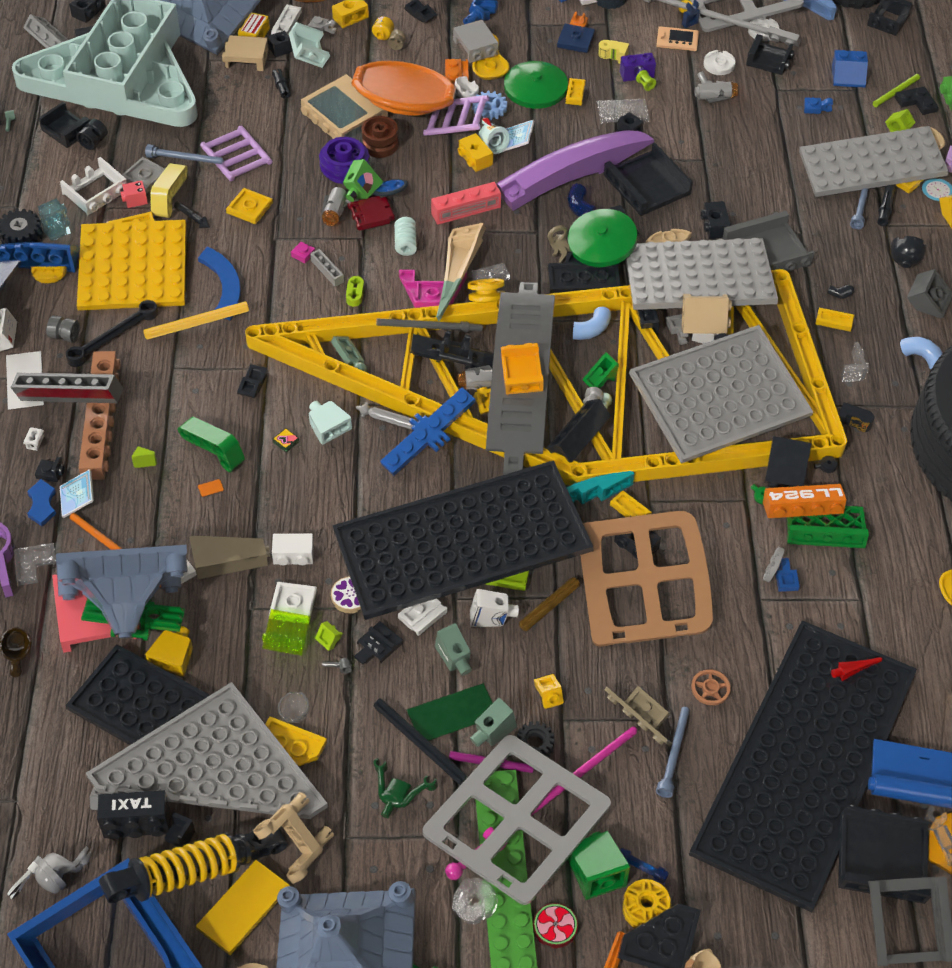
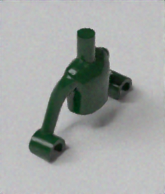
M379 758L374 760L375 770L378 772L379 799L386 804L381 813V816L384 818H389L394 807L405 808L414 797L424 789L434 791L438 787L436 778L432 783H429V776H425L424 782L412 791V786L409 783L395 778L391 779L388 787L385 789V772L388 770L387 762L385 761L382 766H379Z

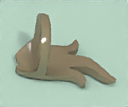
M563 225L553 227L547 235L549 243L554 250L552 256L556 257L558 252L561 254L559 263L565 260L567 251H570L566 240L567 228ZM560 230L564 231L563 235L558 234L555 237H552L555 232Z

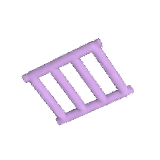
M482 95L454 99L453 104L448 107L441 128H434L440 110L433 111L428 127L424 130L423 134L430 136L479 130L481 116L486 101H489V96ZM471 103H479L473 123L464 125ZM464 104L457 126H449L456 105Z
M239 126L237 130L207 143L201 142L200 144L208 156L222 157L247 145H251L254 148L228 159L222 164H216L229 181H233L235 177L264 164L270 165L273 162L243 126ZM240 135L245 138L216 152H213L211 149ZM257 154L261 157V159L231 172L227 168Z

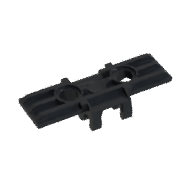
M450 330L445 331L443 341L416 334L412 336L410 353L413 355L434 359L439 363L443 359L464 364V369L487 365L493 369L494 353L470 348V335L465 334L461 343L450 340Z

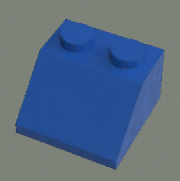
M835 50L832 61L833 86L865 88L868 66L867 52Z

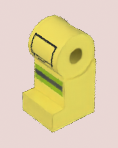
M602 40L599 43V57L603 59L618 60L620 64L621 56H628V43L613 40Z

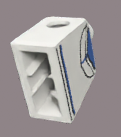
M477 589L470 608V626H503L507 616H518V605L508 604L507 594Z

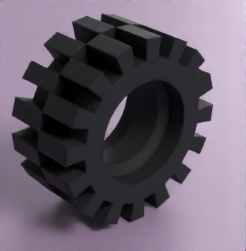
M531 721L529 726L525 723L518 730L517 738L528 744L527 740L530 737L541 738L544 742L543 745L532 748L549 758L551 753H553L555 741L554 732H552L550 726L546 729L547 724L543 723L540 726V721H536V725H533V721Z

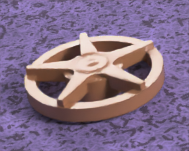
M703 670L694 676L691 689L693 695L700 703L719 705L728 698L730 683L725 675L716 670ZM709 674L708 679L704 683L696 681L700 676ZM712 675L718 676L724 683L719 684L715 679H712ZM695 686L702 688L704 692L702 696L697 693ZM726 687L727 692L725 696L721 698L718 694L719 689ZM707 696H714L717 700L711 701L705 698Z

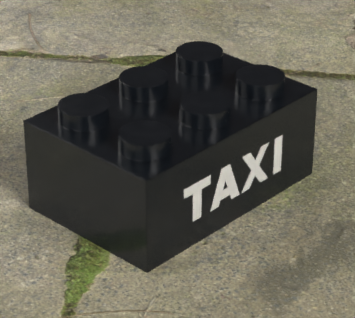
M165 790L98 794L97 820L103 837L114 840L119 837L139 838L145 835L159 837L167 834L170 829V807Z

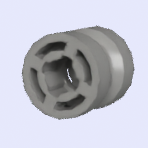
M597 387L587 388L583 404L594 399L602 401L603 391Z

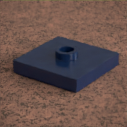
M564 24L557 47L588 53L595 29Z

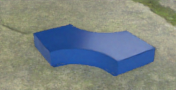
M40 479L27 491L29 497L33 500L32 507L27 515L40 526H44L56 515L55 510L50 506L51 499L56 491L55 488Z

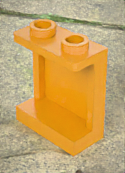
M538 343L501 347L506 395L543 391L544 381L541 373Z

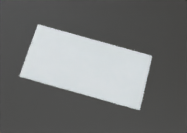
M41 351L6 355L8 409L44 405L43 401H20L11 389L17 373H42Z

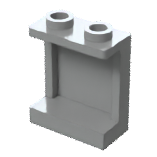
M483 20L453 28V40L456 44L461 43L468 54L469 63L498 54V41Z

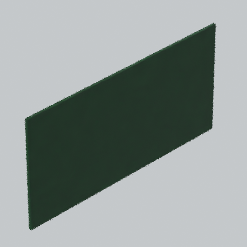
M484 683L406 709L413 727L429 741L475 725V721L493 703Z

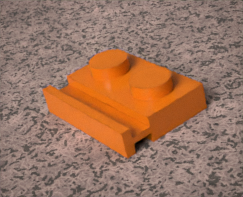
M445 59L446 78L454 85L455 79L458 77L467 76L469 81L468 59L466 61H461V59Z

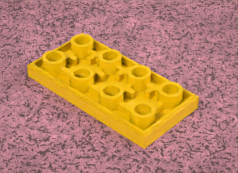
M255 860L196 925V929L231 955L276 905L279 891L290 885L259 861Z

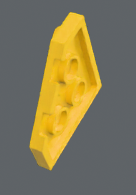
M271 716L265 724L298 767L318 760L327 744V738Z

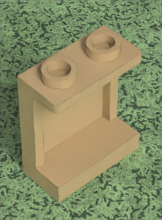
M230 35L228 42L225 43V52L222 54V61L225 62V67L229 68L231 62L256 63L257 71H264L268 54L267 38Z
M683 294L681 326L683 333L727 334V328H730L731 323L730 317H728V310H731L732 306L727 294H723V296H691V294Z

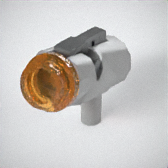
M703 71L697 74L702 83L698 84L694 90L695 97H698V100H707L708 103L729 100L738 95L737 83H733V81H716V83H712V81L706 79Z
M335 187L331 190L330 195L324 196L322 219L324 224L328 226H334L338 223L344 211L343 207H346L351 202L346 199L345 195L347 192L343 188Z
M489 365L470 368L457 374L458 388L463 387L465 390H477L482 387L491 388L492 368Z

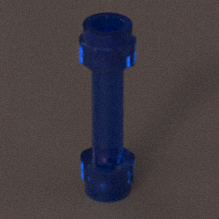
M624 848L620 849L630 865L654 876V881L662 884L665 883L669 875L666 869L661 866L657 869L632 856V851Z

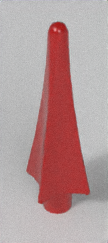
M878 657L861 661L839 662L838 668L831 670L833 678L840 676L841 681L865 668L882 662L883 659Z

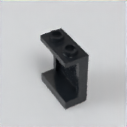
M757 34L748 52L746 66L783 75L785 69L788 70L790 60L793 59L795 53L792 50L793 44L790 43L788 49L762 43L763 35Z
M61 102L39 117L41 130L66 148L78 141L76 135L90 121L86 116L80 119L69 112L64 102Z
M773 436L764 483L768 484L767 487L804 486L812 443Z

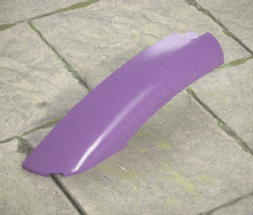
M631 130L588 138L541 157L499 181L496 185L501 192V198L514 211L559 185L590 174L603 173L606 162L611 161L616 165L652 144L654 139L645 133Z

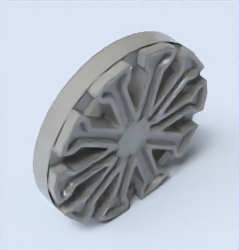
M778 546L775 550L774 555L770 559V564H768L764 573V581L769 583L777 572L784 554V548Z

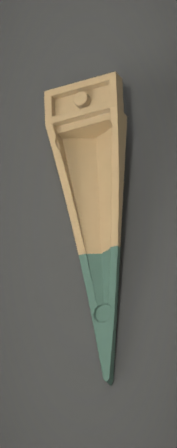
M484 223L455 228L448 238L445 278L436 316L438 321L442 318L483 242L482 236L486 230Z

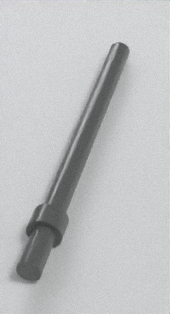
M376 319L377 326L460 330V332L482 331L483 328L482 324H469V322L464 321L450 323Z

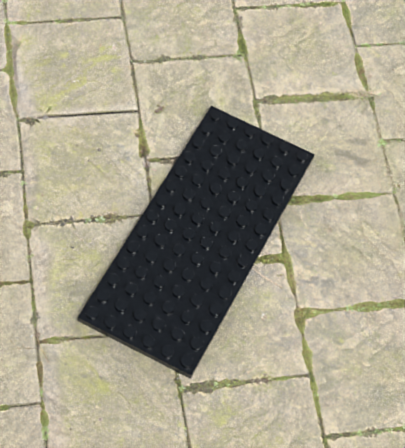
M802 620L690 849L689 856L812 913L839 852L840 814L846 806L859 805L869 778L872 775L873 740H887L917 669ZM878 657L883 659L882 662L865 668L841 681L840 676L833 678L831 670L838 668L839 662L861 661Z

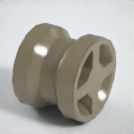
M398 29L393 30L388 40V45L394 50H400L406 40L405 33Z

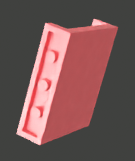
M57 574L52 575L59 636L63 653L72 651L71 644L111 637V627L109 624L81 620L87 601L82 591L79 590V595L75 596L74 600H63V597L58 596Z

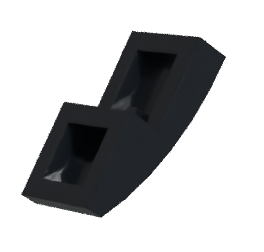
M412 0L405 4L404 7L410 15L424 23L438 15L428 4L424 6L419 0Z
M250 364L246 376L242 377L237 394L255 398L266 379L268 369Z

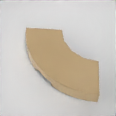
M683 229L659 231L651 235L646 240V243L689 241L692 232Z

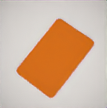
M220 479L198 485L202 497L224 490Z

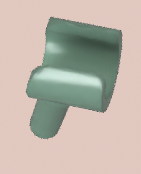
M14 110L5 112V131L7 132L10 130L11 120H16Z

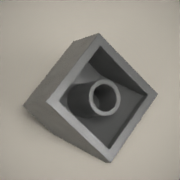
M936 269L917 275L907 298L917 311L943 318L952 299V291Z

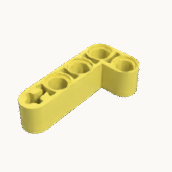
M170 163L154 183L151 189V212L153 216L171 217L172 198L187 178V166Z

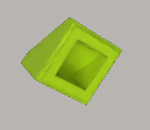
M140 446L136 448L132 455V462L135 468L157 465L154 451Z

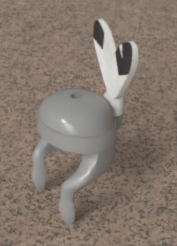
M86 846L73 862L54 852L46 855L44 859L37 856L27 868L28 871L12 886L7 895L14 899L32 873L35 874V879L42 888L51 893H59L67 886L62 880L63 874L79 872L89 862L92 853L89 852L87 854L88 847Z

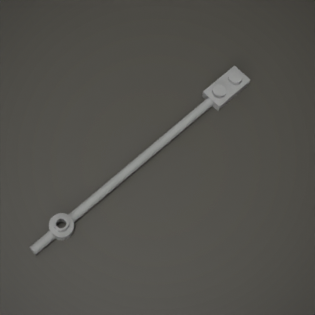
M644 0V1L650 3L651 1H655V0ZM657 0L687 10V3L678 0ZM698 7L702 15L767 34L774 42L781 41L788 46L790 43L797 47L800 45L801 39L798 34L772 26L766 28Z

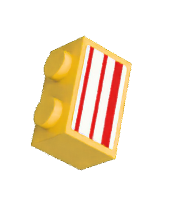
M251 12L243 26L239 28L238 36L264 38L270 29L269 16Z

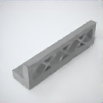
M30 14L23 27L45 48L68 41L61 32L43 17Z

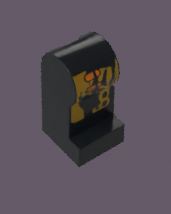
M843 402L839 413L842 427L845 424L857 428L861 432H868L872 428L875 416L871 411Z

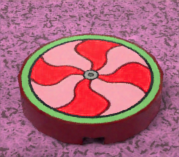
M546 904L538 910L534 917L533 930L536 938L543 945L551 946L550 948L557 949L567 946L574 940L577 934V917L564 904Z

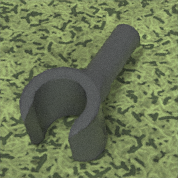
M342 658L339 662L322 663L323 667H340V672L344 674L352 671L350 661L347 658Z

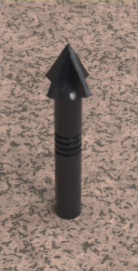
M179 201L174 203V207L197 222L199 228H210L206 216L200 217Z

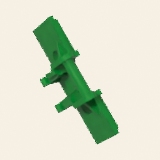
M87 598L81 620L108 624L102 611ZM149 600L144 607L139 621L143 630H136L132 637L143 638L144 641H148L151 629L180 632L185 608L156 605L155 602ZM158 614L159 617L152 619L150 618V615ZM111 629L110 636L116 637L113 630Z

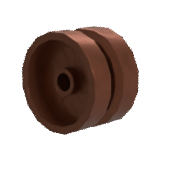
M374 116L368 118L363 123L362 144L368 149L370 156L385 158L397 151L398 127L393 119L386 116Z

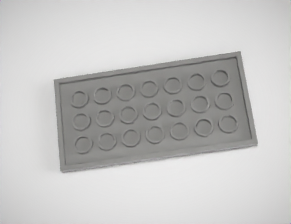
M930 126L802 146L799 149L815 197L948 176L947 166Z

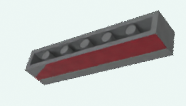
M17 373L11 385V389L20 401L118 403L124 389L116 376L112 374Z

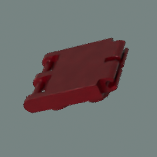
M376 196L350 202L347 205L352 211V218L356 221V227L359 231L390 224V221L395 219V215L391 207H389L390 204L387 197L381 198Z

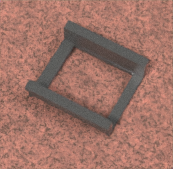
M947 877L868 881L878 966H888V964L952 961V922ZM931 889L937 951L887 954L880 892Z

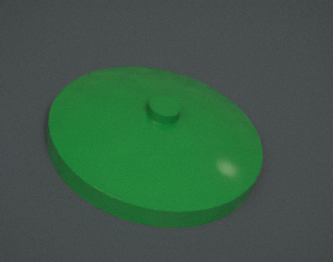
M527 61L515 65L507 72L504 78V90L508 98L520 106L533 109L547 108L556 105L564 99L568 90V79L565 73L553 64L543 61Z
M598 209L583 214L571 225L568 232V245L572 255L581 263L593 267H608L624 261L632 254L638 240L637 229L632 219L626 214L612 209Z

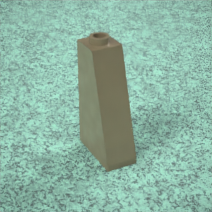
M189 537L197 579L268 566L267 558L271 557L269 546L264 545L263 538Z

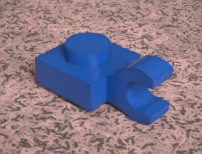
M805 98L804 113L821 114V111L831 112L833 99L827 98L821 101V98Z
M782 558L779 570L775 574L778 591H798L800 585L797 570H790L789 558Z

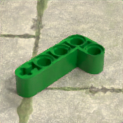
M193 416L177 429L180 436L186 441L217 455L221 466L228 472H232L245 461L238 440L232 434Z

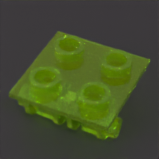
M271 609L266 633L262 635V641H264L262 649L302 656L311 616Z

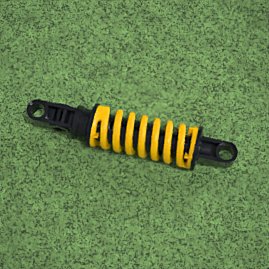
M280 828L274 834L271 833L263 839H258L254 831L246 834L239 833L233 837L228 832H223L215 838L210 837L204 841H196L194 844L189 843L183 847H175L172 850L162 851L161 854L154 853L150 857L132 858L128 863V868L103 875L99 879V884L108 903H116L132 896L143 902L152 897V893L158 896L162 894L163 890L166 892L173 891L174 886L177 889H181L185 886V883L191 886L195 884L196 880L201 883L206 878H216L218 874L220 876L234 874L238 872L240 864L245 865L251 860H257L271 854H278L287 848L288 842Z

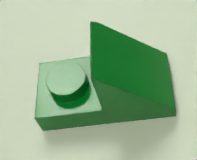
M605 352L582 380L589 387L600 389L608 379L613 382L615 381L619 363Z

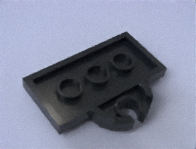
M570 251L566 256L565 263H548L550 294L621 286L618 264L608 267L588 266L578 261Z

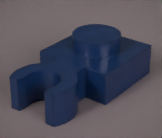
M696 0L693 1L692 5L689 2L686 4L687 11L683 13L682 25L685 28L695 25L699 21L700 10L698 9L699 3Z

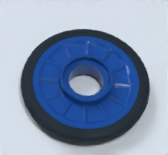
M403 179L383 181L382 185L373 194L376 196H390L400 193L407 188L408 182Z

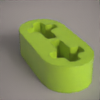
M353 276L348 280L346 303L349 306L356 307L362 303L364 280L361 277Z

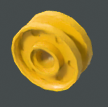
M480 279L467 283L468 289L476 290L468 295L470 301L487 302L500 300L501 292H505L497 290L505 286V281L502 279Z
M642 879L635 881L627 888L624 894L622 912L625 920L632 927L636 928L669 909L671 898L666 888L654 880ZM642 903H648L651 907H644Z

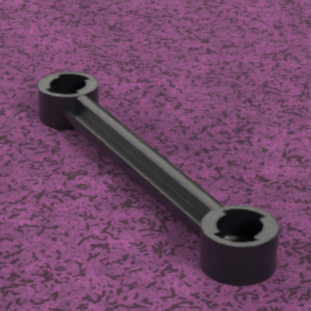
M151 300L141 302L139 304V311L84 346L70 347L66 351L68 364L72 367L82 366L86 361L85 357L140 321L155 319L158 315L156 303Z

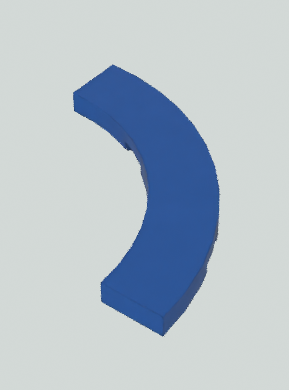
M206 247L198 257V262L217 273L222 284V296L215 310L237 304L241 291L236 270L222 254ZM233 316L227 317L225 319L230 321Z

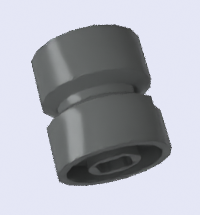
M52 315L47 323V336L57 340L63 338V341L74 343L79 335L80 323L75 319H65L62 316Z

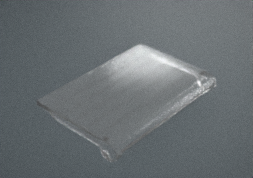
M645 99L597 101L600 124H603V122H618V119L628 112H631L641 120L649 122Z

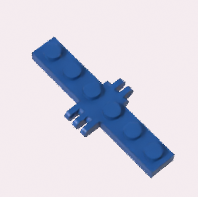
M462 387L431 416L427 417L425 415L422 417L418 413L414 415L418 422L413 418L409 420L413 432L380 461L381 465L394 476L428 445L435 452L440 450L436 443L443 447L445 443L441 438L446 442L450 441L449 436L443 431L476 402L475 398Z

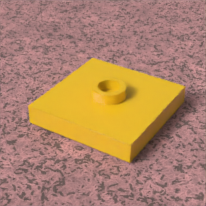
M243 188L226 208V213L257 224L273 204V199Z

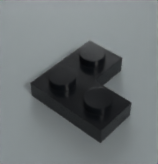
M925 86L896 92L894 96L901 108L916 105L922 115L935 113L939 108Z

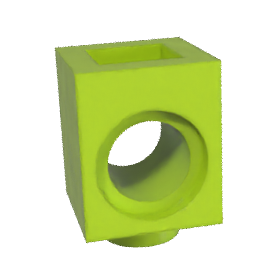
M908 109L893 113L885 121L890 132L910 129L916 123Z

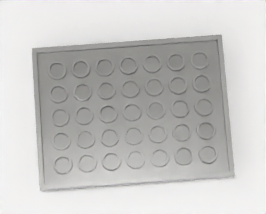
M763 238L637 243L632 254L626 258L633 310L682 308L683 294H691V296H723V294H727L732 306L778 304V296Z
M760 325L630 369L629 372L680 463L810 417L813 414V410Z

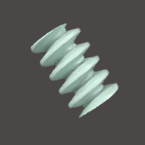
M402 217L394 224L395 250L401 255L409 256L417 251L416 222L410 217Z

